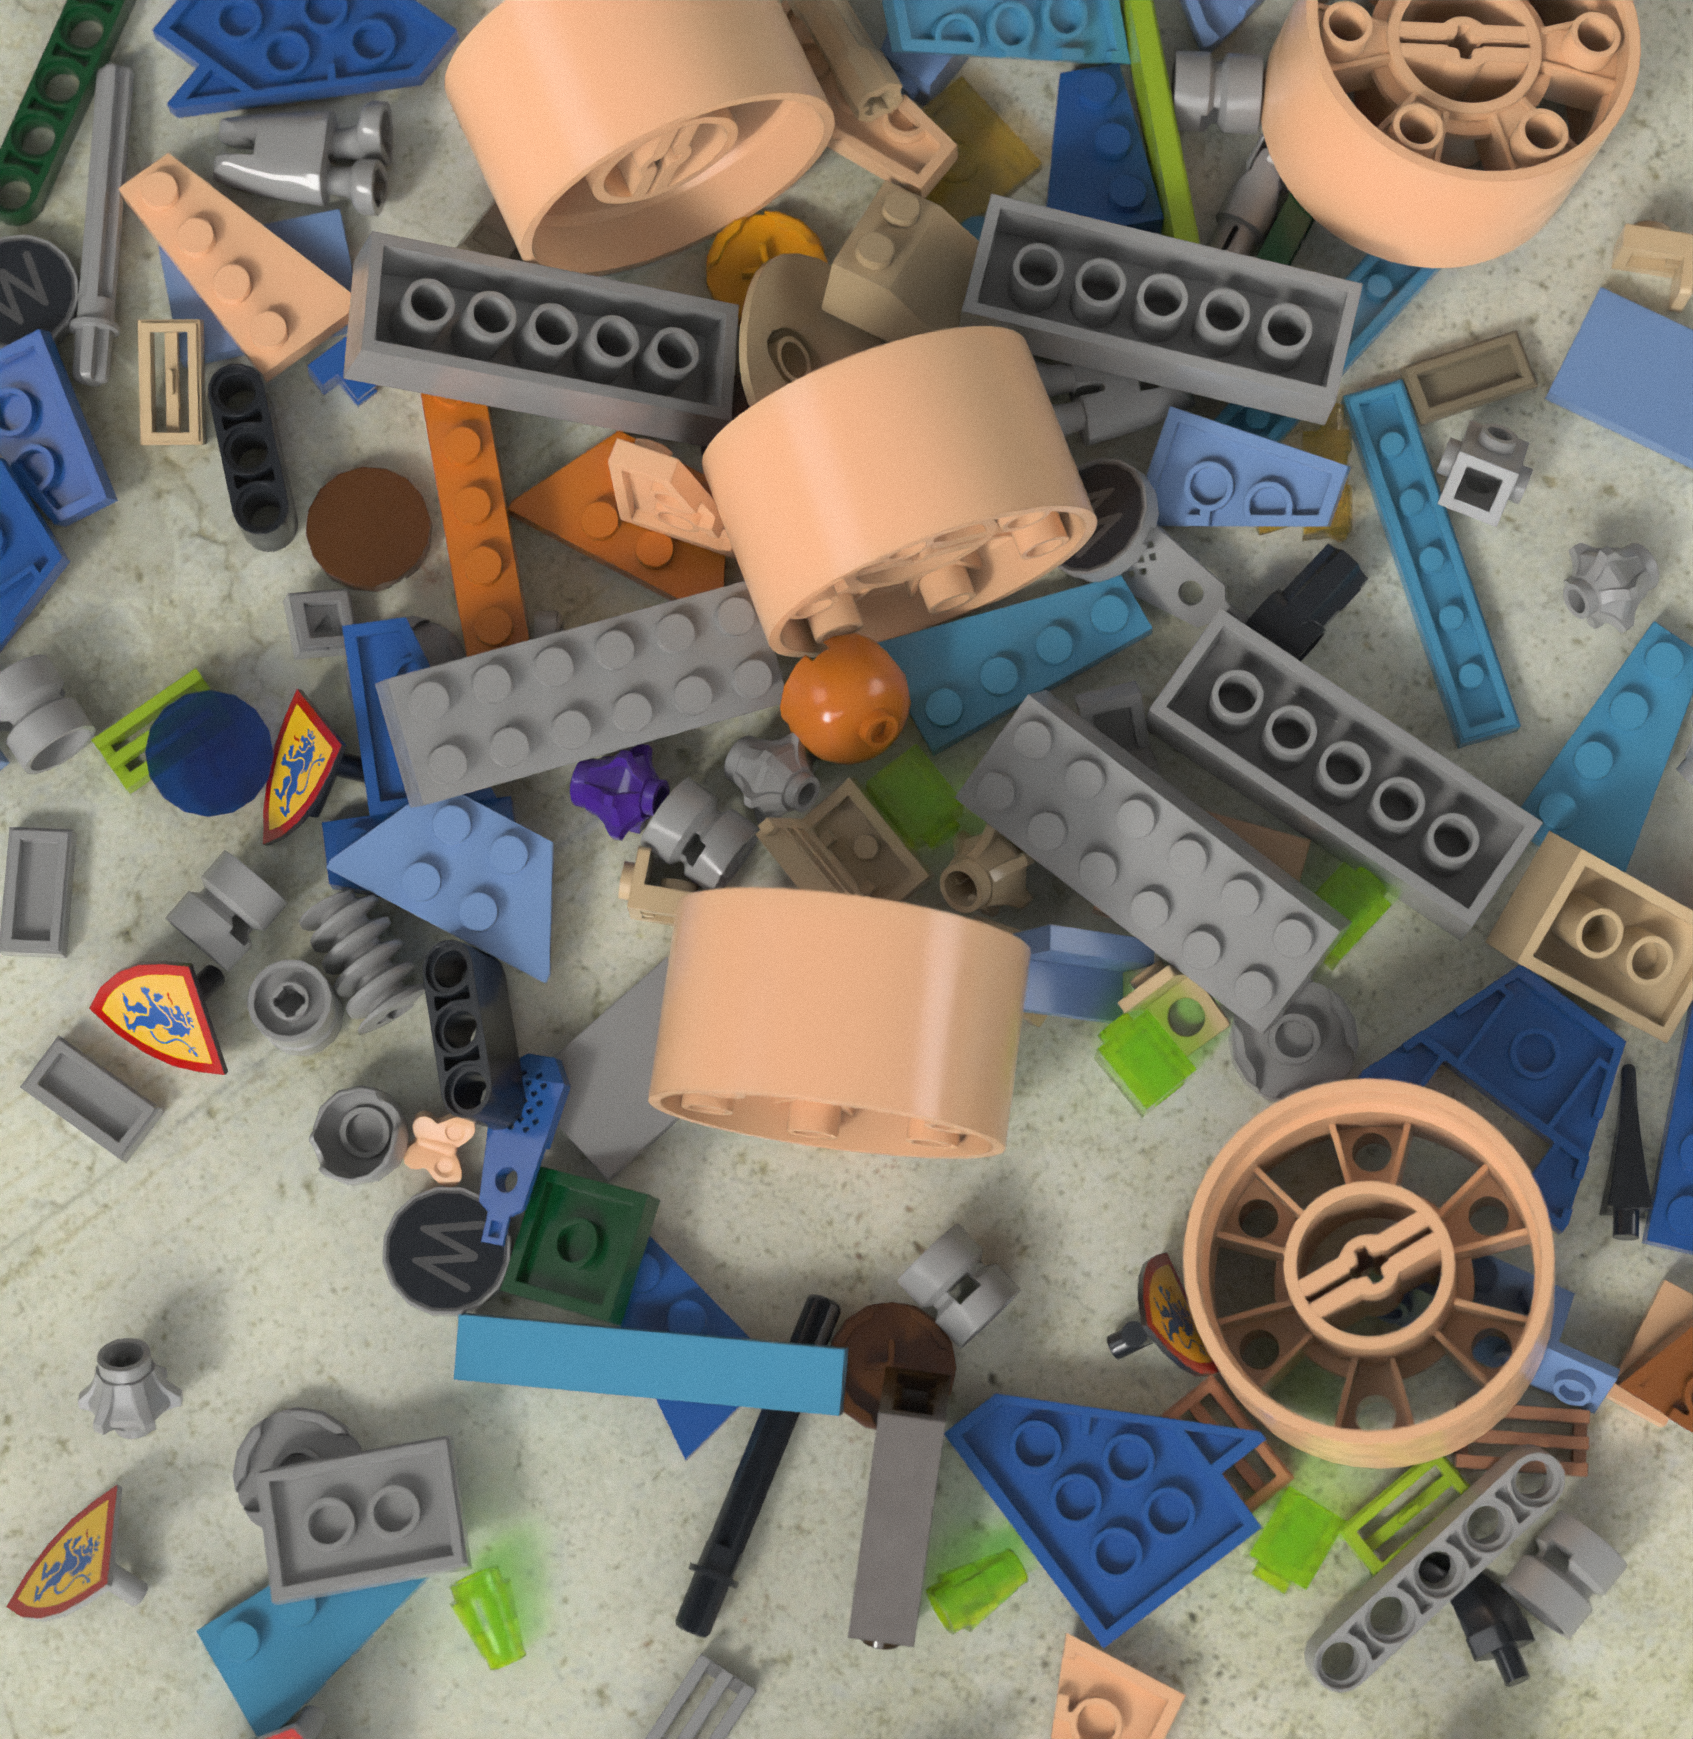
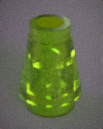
M1008 1547L999 1553H993L937 1574V1582L926 1588V1595L944 1628L951 1635H954L962 1629L972 1632L1012 1596L1019 1587L1026 1584L1029 1579L1020 1559Z
M498 1565L474 1572L449 1585L454 1598L449 1603V1606L483 1659H486L490 1671L510 1665L527 1655L522 1644L523 1638L511 1579H503Z

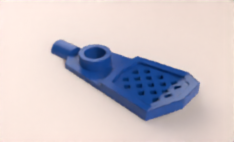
M528 1053L519 1058L525 1091V1105L521 1116L513 1125L506 1129H487L479 1202L488 1213L481 1242L505 1246L511 1217L526 1210L545 1151L550 1150L571 1088L562 1060L554 1057ZM515 1170L517 1173V1184L513 1190L507 1192L505 1187L506 1178Z

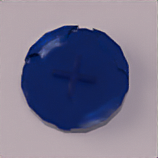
M212 689L184 694L164 706L150 726L145 747L149 777L162 797L184 812L206 817L233 813L254 800L269 779L274 756L270 731L256 709L234 694Z

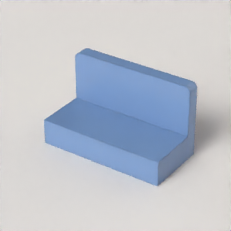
M1051 924L1012 934L1024 941L1031 950L1023 1012L1110 1024L1120 1022L1123 1018V1010L1117 1002L1123 999V972L1149 967L1155 963V952L1139 939L1132 936Z

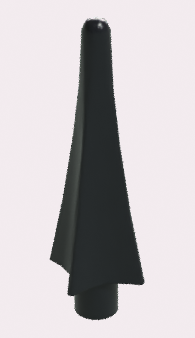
M1625 1064L1621 1069L1615 1136L1599 1215H1613L1614 1239L1637 1240L1639 1239V1218L1644 1219L1645 1212L1653 1210L1640 1133L1636 1069L1632 1064Z

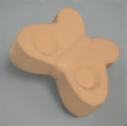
M419 1111L414 1116L412 1124L415 1139L408 1143L407 1151L403 1157L404 1163L411 1169L426 1168L440 1185L454 1187L462 1179V1164L457 1150L459 1146L465 1144L473 1137L475 1123L454 1116L451 1113L438 1118L430 1111Z

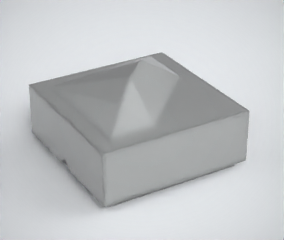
M349 588L288 593L283 600L294 660L346 655L342 626L356 624Z

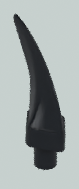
M1431 1552L1421 1561L1419 1575L1431 1584L1440 1582L1449 1573L1450 1557L1438 1552ZM1481 1572L1450 1602L1466 1636L1465 1640L1474 1661L1495 1660L1505 1686L1512 1687L1525 1682L1531 1677L1519 1649L1534 1642L1535 1638L1527 1619L1523 1617L1513 1599L1496 1582Z

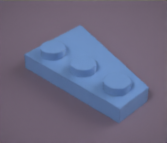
M1170 406L1146 477L1157 493L1159 512L1157 524L1159 526L1330 527L1351 467Z

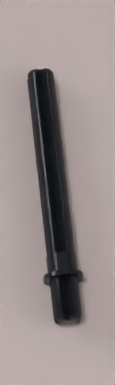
M809 1295L789 1342L828 1346L841 1314L839 1304L821 1295ZM761 1409L698 1563L690 1562L688 1567L689 1570L695 1573L675 1619L676 1626L679 1629L695 1636L706 1638L711 1633L729 1586L737 1589L739 1582L733 1579L800 1412Z

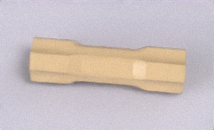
M787 0L795 16L805 24L833 71L837 87L856 119L872 122L882 115L892 113L904 99L901 94L903 85L883 52L873 44L848 0Z

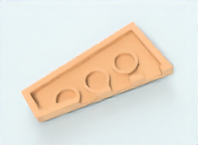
M783 0L781 6L835 117L833 135L827 147L881 179L926 198L958 159L957 144L906 94L902 95L904 99L892 113L882 115L872 122L857 120L837 87L833 71L805 24L795 16L787 0Z
M167 153L118 188L123 199L266 383L348 325L350 291L171 154Z

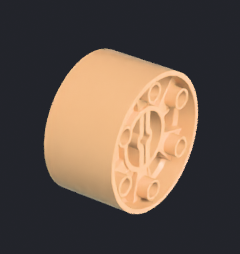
M505 0L481 20L461 42L453 54L445 74L444 88L447 98L524 262L593 276H604L634 269L675 255L716 236L734 219L737 220L746 215L747 218L784 193L812 167L827 147L835 127L833 111L779 0Z
M1295 0L1265 64L1260 116L1268 152L1286 187L1298 203L1332 234L1370 255L1408 266L1456 268L1475 265L1513 251L1543 229L1556 214L1620 120L1632 97L1639 74L1641 39L1637 12L1633 0H1368L1375 6L1370 17L1369 13L1362 6L1351 1H1339L1332 5H1327L1326 3L1331 0ZM1354 91L1355 105L1349 99L1346 93ZM1542 98L1566 106L1569 132L1565 121L1557 113L1548 109H1537ZM1481 160L1485 171L1465 168Z
M969 326L933 331L886 343L831 363L771 393L738 415L715 436L708 445L702 459L703 472L768 644L774 652L789 657H804L805 655L817 657L820 653L829 649L823 642L837 635L857 633L871 638L878 643L964 617L1021 590L1060 566L1087 543L1097 527L1095 512L1027 341L1016 331L1003 327Z
M761 887L721 888L687 894L677 901L648 1102L651 1106L666 1114L689 1122L742 1135L804 1146L875 1155L932 1159H970L999 1155L1006 1150L1031 956L1030 947L1011 933L983 922L935 909L878 898L824 891Z
M1364 1078L1321 1084L1294 1093L1253 1117L1235 1133L1208 1168L1196 1192L1189 1213L1184 1240L1183 1265L1189 1307L1196 1328L1225 1382L1245 1409L1271 1433L1309 1455L1333 1463L1377 1469L1406 1467L1426 1463L1449 1455L1469 1445L1501 1421L1521 1399L1542 1362L1550 1338L1554 1316L1555 1254L1553 1233L1541 1192L1525 1162L1515 1148L1494 1126L1462 1103L1437 1091L1400 1081ZM1413 1136L1453 1150L1480 1168L1440 1209L1425 1198L1400 1187ZM1332 1138L1345 1184L1325 1192L1303 1210L1266 1174L1291 1155L1313 1144ZM1376 1143L1385 1146L1392 1155L1389 1163L1383 1169L1369 1172L1356 1165V1154L1365 1145ZM1493 1206L1501 1209L1506 1214L1508 1223L1498 1234L1482 1235L1471 1226L1470 1220L1472 1215L1482 1207ZM1256 1209H1268L1278 1216V1223L1274 1231L1262 1238L1251 1237L1243 1231V1222L1246 1216ZM1365 1218H1384L1399 1222L1378 1235L1366 1234L1353 1238L1344 1246L1337 1259L1306 1276L1313 1253L1319 1244L1337 1228ZM1530 1244L1535 1280L1529 1316L1474 1303L1475 1281L1471 1260ZM1220 1247L1277 1261L1274 1276L1276 1303L1219 1318L1215 1296V1270ZM1372 1268L1376 1275H1383V1279L1373 1284L1367 1276L1362 1277L1361 1273L1366 1269ZM1442 1273L1433 1301L1426 1311L1407 1327L1390 1334L1371 1337L1353 1335L1342 1331L1366 1316H1382L1392 1312L1400 1304L1405 1293ZM1262 1337L1272 1339L1279 1345V1354L1271 1366L1264 1369H1255L1244 1362V1350L1252 1340ZM1485 1337H1499L1509 1344L1512 1353L1504 1365L1497 1368H1487L1475 1360L1473 1349ZM1447 1355L1482 1390L1457 1408L1436 1418L1415 1424L1402 1380L1428 1369ZM1305 1356L1326 1371L1346 1379L1334 1426L1306 1419L1290 1411L1268 1395ZM1384 1403L1395 1411L1396 1420L1391 1429L1369 1431L1362 1430L1358 1425L1361 1411L1369 1404Z

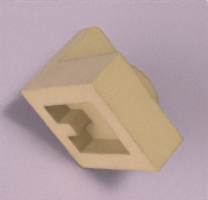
M639 846L635 863L624 862L618 898L628 900L627 909L631 919L674 926L677 901L687 894L698 892L699 886L688 881L670 878L661 879L660 887L650 885L655 858L652 848Z

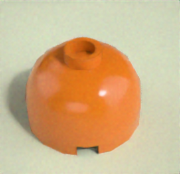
M857 633L837 635L823 642L829 649L820 653L814 660L805 655L795 665L783 688L780 703L781 717L789 725V733H794L805 746V749L816 757L842 765L865 763L882 754L895 742L907 723L911 706L907 679L904 672L888 652L873 639Z

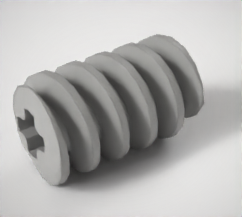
M346 890L329 896L312 906L301 916L299 923L303 930L315 931L310 939L314 951L319 953L328 952L322 961L326 974H341L334 983L338 996H353L346 1006V1011L350 1018H365L357 1030L360 1035L381 1028L409 1011L425 992L424 983L404 986L402 982L415 968L412 961L393 964L390 960L403 946L401 940L395 939L381 942L378 938L391 925L388 916L372 920L368 919L367 914L379 903L376 894L357 898L354 890Z

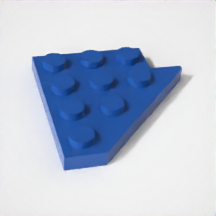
M177 0L152 29L158 42L196 68L167 103L170 112L177 118L421 86L460 40L457 29L416 0Z
M994 1394L944 1432V1435L1103 1649L1262 1528L1222 1474L1266 1440L1260 1431Z

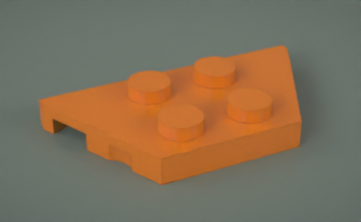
M622 431L612 434L514 499L508 507L511 517L670 601L724 587L725 555L620 519L608 460L617 438L633 444L636 441L635 438ZM683 464L713 498L705 475Z

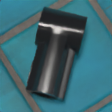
M1328 543L1283 591L1280 588L1275 590L1256 609L1245 625L1299 661H1302L1326 633L1325 627L1361 591L1368 578L1360 569L1359 564L1343 549H1337Z

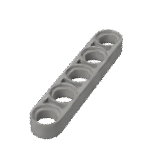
M1530 1444L1516 1446L1500 1458L1313 1633L1307 1641L1304 1657L1305 1664L1314 1678L1328 1690L1339 1693L1351 1691L1361 1685L1558 1500L1563 1493L1565 1485V1474L1559 1461L1539 1446ZM1537 1460L1543 1462L1547 1472L1543 1486L1534 1493H1520L1516 1487V1476L1519 1469L1530 1461ZM1483 1506L1495 1507L1499 1518L1495 1531L1486 1538H1471L1468 1533L1467 1523L1473 1511ZM1431 1552H1446L1450 1557L1449 1573L1438 1583H1423L1419 1578L1421 1561ZM1385 1597L1399 1598L1402 1604V1613L1397 1623L1387 1629L1374 1628L1370 1621V1613L1375 1603ZM1345 1642L1351 1644L1354 1657L1348 1669L1335 1675L1325 1673L1322 1670L1321 1660L1326 1649L1334 1643Z

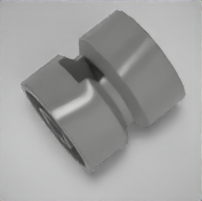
M1175 50L1171 94L1178 130L1205 132L1211 123H1217L1222 133L1257 134L1263 87L1262 54L1227 53L1221 62H1215L1210 52Z
M34 655L24 658L0 672V731H10L6 743L27 774H39L61 765L87 746L96 732V728L75 698H63L65 695V691L62 688L64 681L46 655Z
M688 777L680 782L660 805L647 825L640 842L642 846L652 848L653 854L669 865L678 861L684 863L685 877L703 890L725 888L752 852L758 841V837L755 834L760 831V828L734 809L725 812L719 811L718 798Z
M224 850L201 876L204 886L203 890L200 893L188 891L165 919L207 956L229 972L252 946L249 936L253 929L265 931L288 903L246 865Z
M285 959L268 965L257 974L249 988L247 1007L252 1022L277 1049L289 1055L309 1056L323 1051L335 1041L342 1028L344 1010L340 996H338L334 988L316 967L302 960Z
M958 1223L945 1232L915 1260L897 1282L921 1308L934 1306L938 1310L935 1323L959 1348H962L981 1332L1022 1289L998 1264L984 1265L981 1262L983 1248ZM968 1276L978 1288L960 1305L949 1293Z
M1558 1511L1536 1538L1539 1548L1537 1555H1523L1501 1582V1585L1512 1598L1535 1618L1559 1635L1570 1639L1593 1611L1589 1600L1591 1595H1605L1628 1566L1626 1561L1595 1532L1569 1514Z

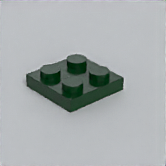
M540 1166L500 1290L517 1297L621 1326L660 1200L649 1194Z

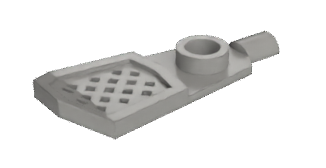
M1156 524L1155 530L1150 527L1148 535L1143 541L1148 545L1142 554L1144 561H1136L1121 574L1134 596L1197 628L1209 624L1220 608L1244 624L1250 618L1226 602V585L1182 548L1180 543L1158 524ZM1153 541L1154 547H1149L1148 542ZM1155 553L1156 559L1152 560L1151 554ZM1146 568V574H1142L1141 569ZM1129 571H1134V576L1130 577ZM1192 580L1201 585L1203 597L1200 602L1189 603L1183 598L1181 589L1184 582Z

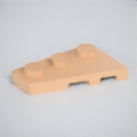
M617 438L608 464L620 519L736 559L714 499L679 459L672 457V451L666 446L649 439L638 438L635 444Z
M1065 1633L1050 1739H1165L1186 1695L1082 1640Z

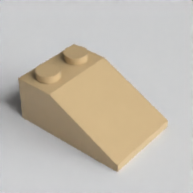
M885 180L832 263L821 310L889 343L919 334L958 328L979 241L940 205Z
M1549 831L1485 943L1516 963L1667 1044L1693 1000V910Z

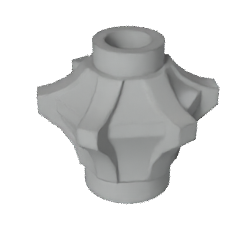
M1584 543L1573 546L1569 550L1573 566L1572 576L1564 580L1565 587L1563 590V598L1567 608L1575 617L1580 619L1587 618V623L1593 629H1597L1604 623L1614 626L1621 634L1634 626L1635 611L1640 601L1659 582V570L1654 557L1645 547L1637 543H1631L1623 548H1610L1606 546L1602 549L1594 548Z
M794 733L779 740L758 739L751 735L744 736L733 745L727 755L724 766L725 776L729 781L736 784L744 794V805L751 809L754 808L758 824L767 817L781 818L784 814L794 810L798 812L806 811L814 804L820 790V782L813 776L814 772L820 767V758L811 753H806L805 746Z
M135 1338L117 1339L107 1343L99 1350L94 1378L79 1393L78 1397L79 1409L92 1411L95 1415L93 1421L95 1432L104 1435L109 1431L115 1430L117 1435L126 1439L141 1438L156 1430L155 1420L165 1411L182 1406L183 1402L182 1390L166 1379V1368L157 1365L151 1358L149 1346L144 1341Z

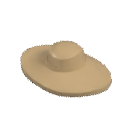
M799 253L781 254L764 262L753 276L745 298L739 334L741 381L747 403L750 407L771 393L811 372L851 355L882 345L879 337L821 310L831 265L819 258Z

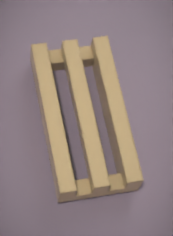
M139 319L140 445H206L204 320ZM154 332H165L167 432H157ZM179 332H187L189 432H181Z

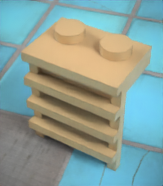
M848 778L802 819L767 817L758 825L760 831L755 834L801 890L850 894L904 903L935 876L856 778Z

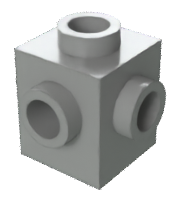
M1470 420L1462 441L1450 437L1436 473L1447 476L1438 505L1497 527L1507 502L1520 503L1533 469L1523 466L1529 442L1518 439L1513 431L1502 425L1493 423L1482 425Z

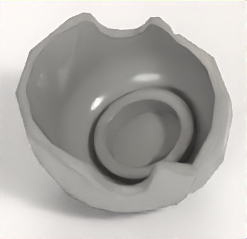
M364 1085L338 1090L319 1108L313 1131L309 1136V1142L320 1163L319 1171L328 1178L353 1186L381 1181L399 1167L407 1151L409 1141L407 1120L399 1104L390 1094Z

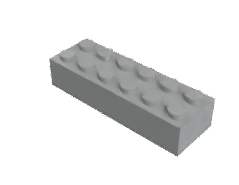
M991 194L961 312L959 327L995 326L1016 331L1026 339L1032 355L1325 425L1336 403L1363 284Z
M372 231L354 260L343 379L698 446H708L715 436L732 421L739 305Z
M745 581L392 677L375 683V687L409 806L414 808L780 705L784 682L776 653L768 644Z
M1221 608L1147 713L1146 725L1148 732L1460 941L1473 927L1543 824L1542 821Z
M1047 690L1027 695L954 797L1262 1035L1277 1024L1353 923Z

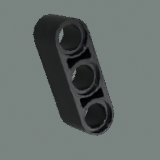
M242 363L229 364L220 368L212 376L208 385V397L232 513L249 544L263 552H276L287 547L293 541L298 530V519L275 410L259 373L252 367ZM243 390L255 393L253 401L247 407L239 410L227 408L229 398L234 393ZM253 448H262L268 451L265 460L259 466L254 468L239 466L241 456L246 451ZM265 506L280 508L279 516L273 524L266 527L251 525V519L258 509Z
M453 939L441 941L433 946L426 955L423 963V983L443 1103L445 1108L454 1116L493 1130L506 1129L513 1125L521 1116L525 1105V1091L504 968L496 957ZM467 969L466 974L463 980L461 981L463 973ZM477 1028L475 1037H474V1039L471 1041V1037H472V1035H473V1032H474V1030ZM487 1088L485 1098L481 1102L483 1091Z

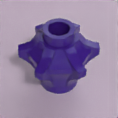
M639 744L629 751L621 750L615 756H603L599 759L590 758L579 761L573 771L570 782V798L572 803L577 807L585 808L586 811L597 816L604 823L612 839L623 841L629 831L640 834L645 827V820L654 816L660 805L670 794L668 782L659 779L652 763L653 749L649 745Z

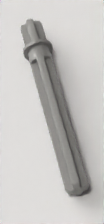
M113 63L106 64L105 67L97 71L77 318L70 322V331L75 335L72 376L75 382L93 387L101 386V384L109 381L113 339L120 335V326L114 321L124 199L118 188L125 184L134 75L130 68Z

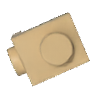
M1640 221L1634 225L1625 224L1614 245L1611 269L1672 278L1668 311L1681 313L1689 298L1693 295V234L1671 231L1668 225L1657 221Z

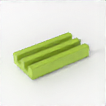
M195 668L91 739V741L105 758L129 794H132L235 722ZM196 691L199 695L129 744L117 752L113 749ZM207 708L213 713L211 717L131 772L125 766Z
M1446 1456L1426 1463L1412 1465L1338 1527L1335 1532L1342 1541L1349 1545L1353 1550L1352 1553L1360 1562H1363L1370 1571L1369 1573L1374 1577L1454 1501L1383 1561H1380L1373 1553L1378 1547L1449 1487L1452 1486L1459 1494L1455 1499L1457 1500L1470 1485ZM1436 1466L1442 1476L1363 1541L1357 1531L1431 1468Z

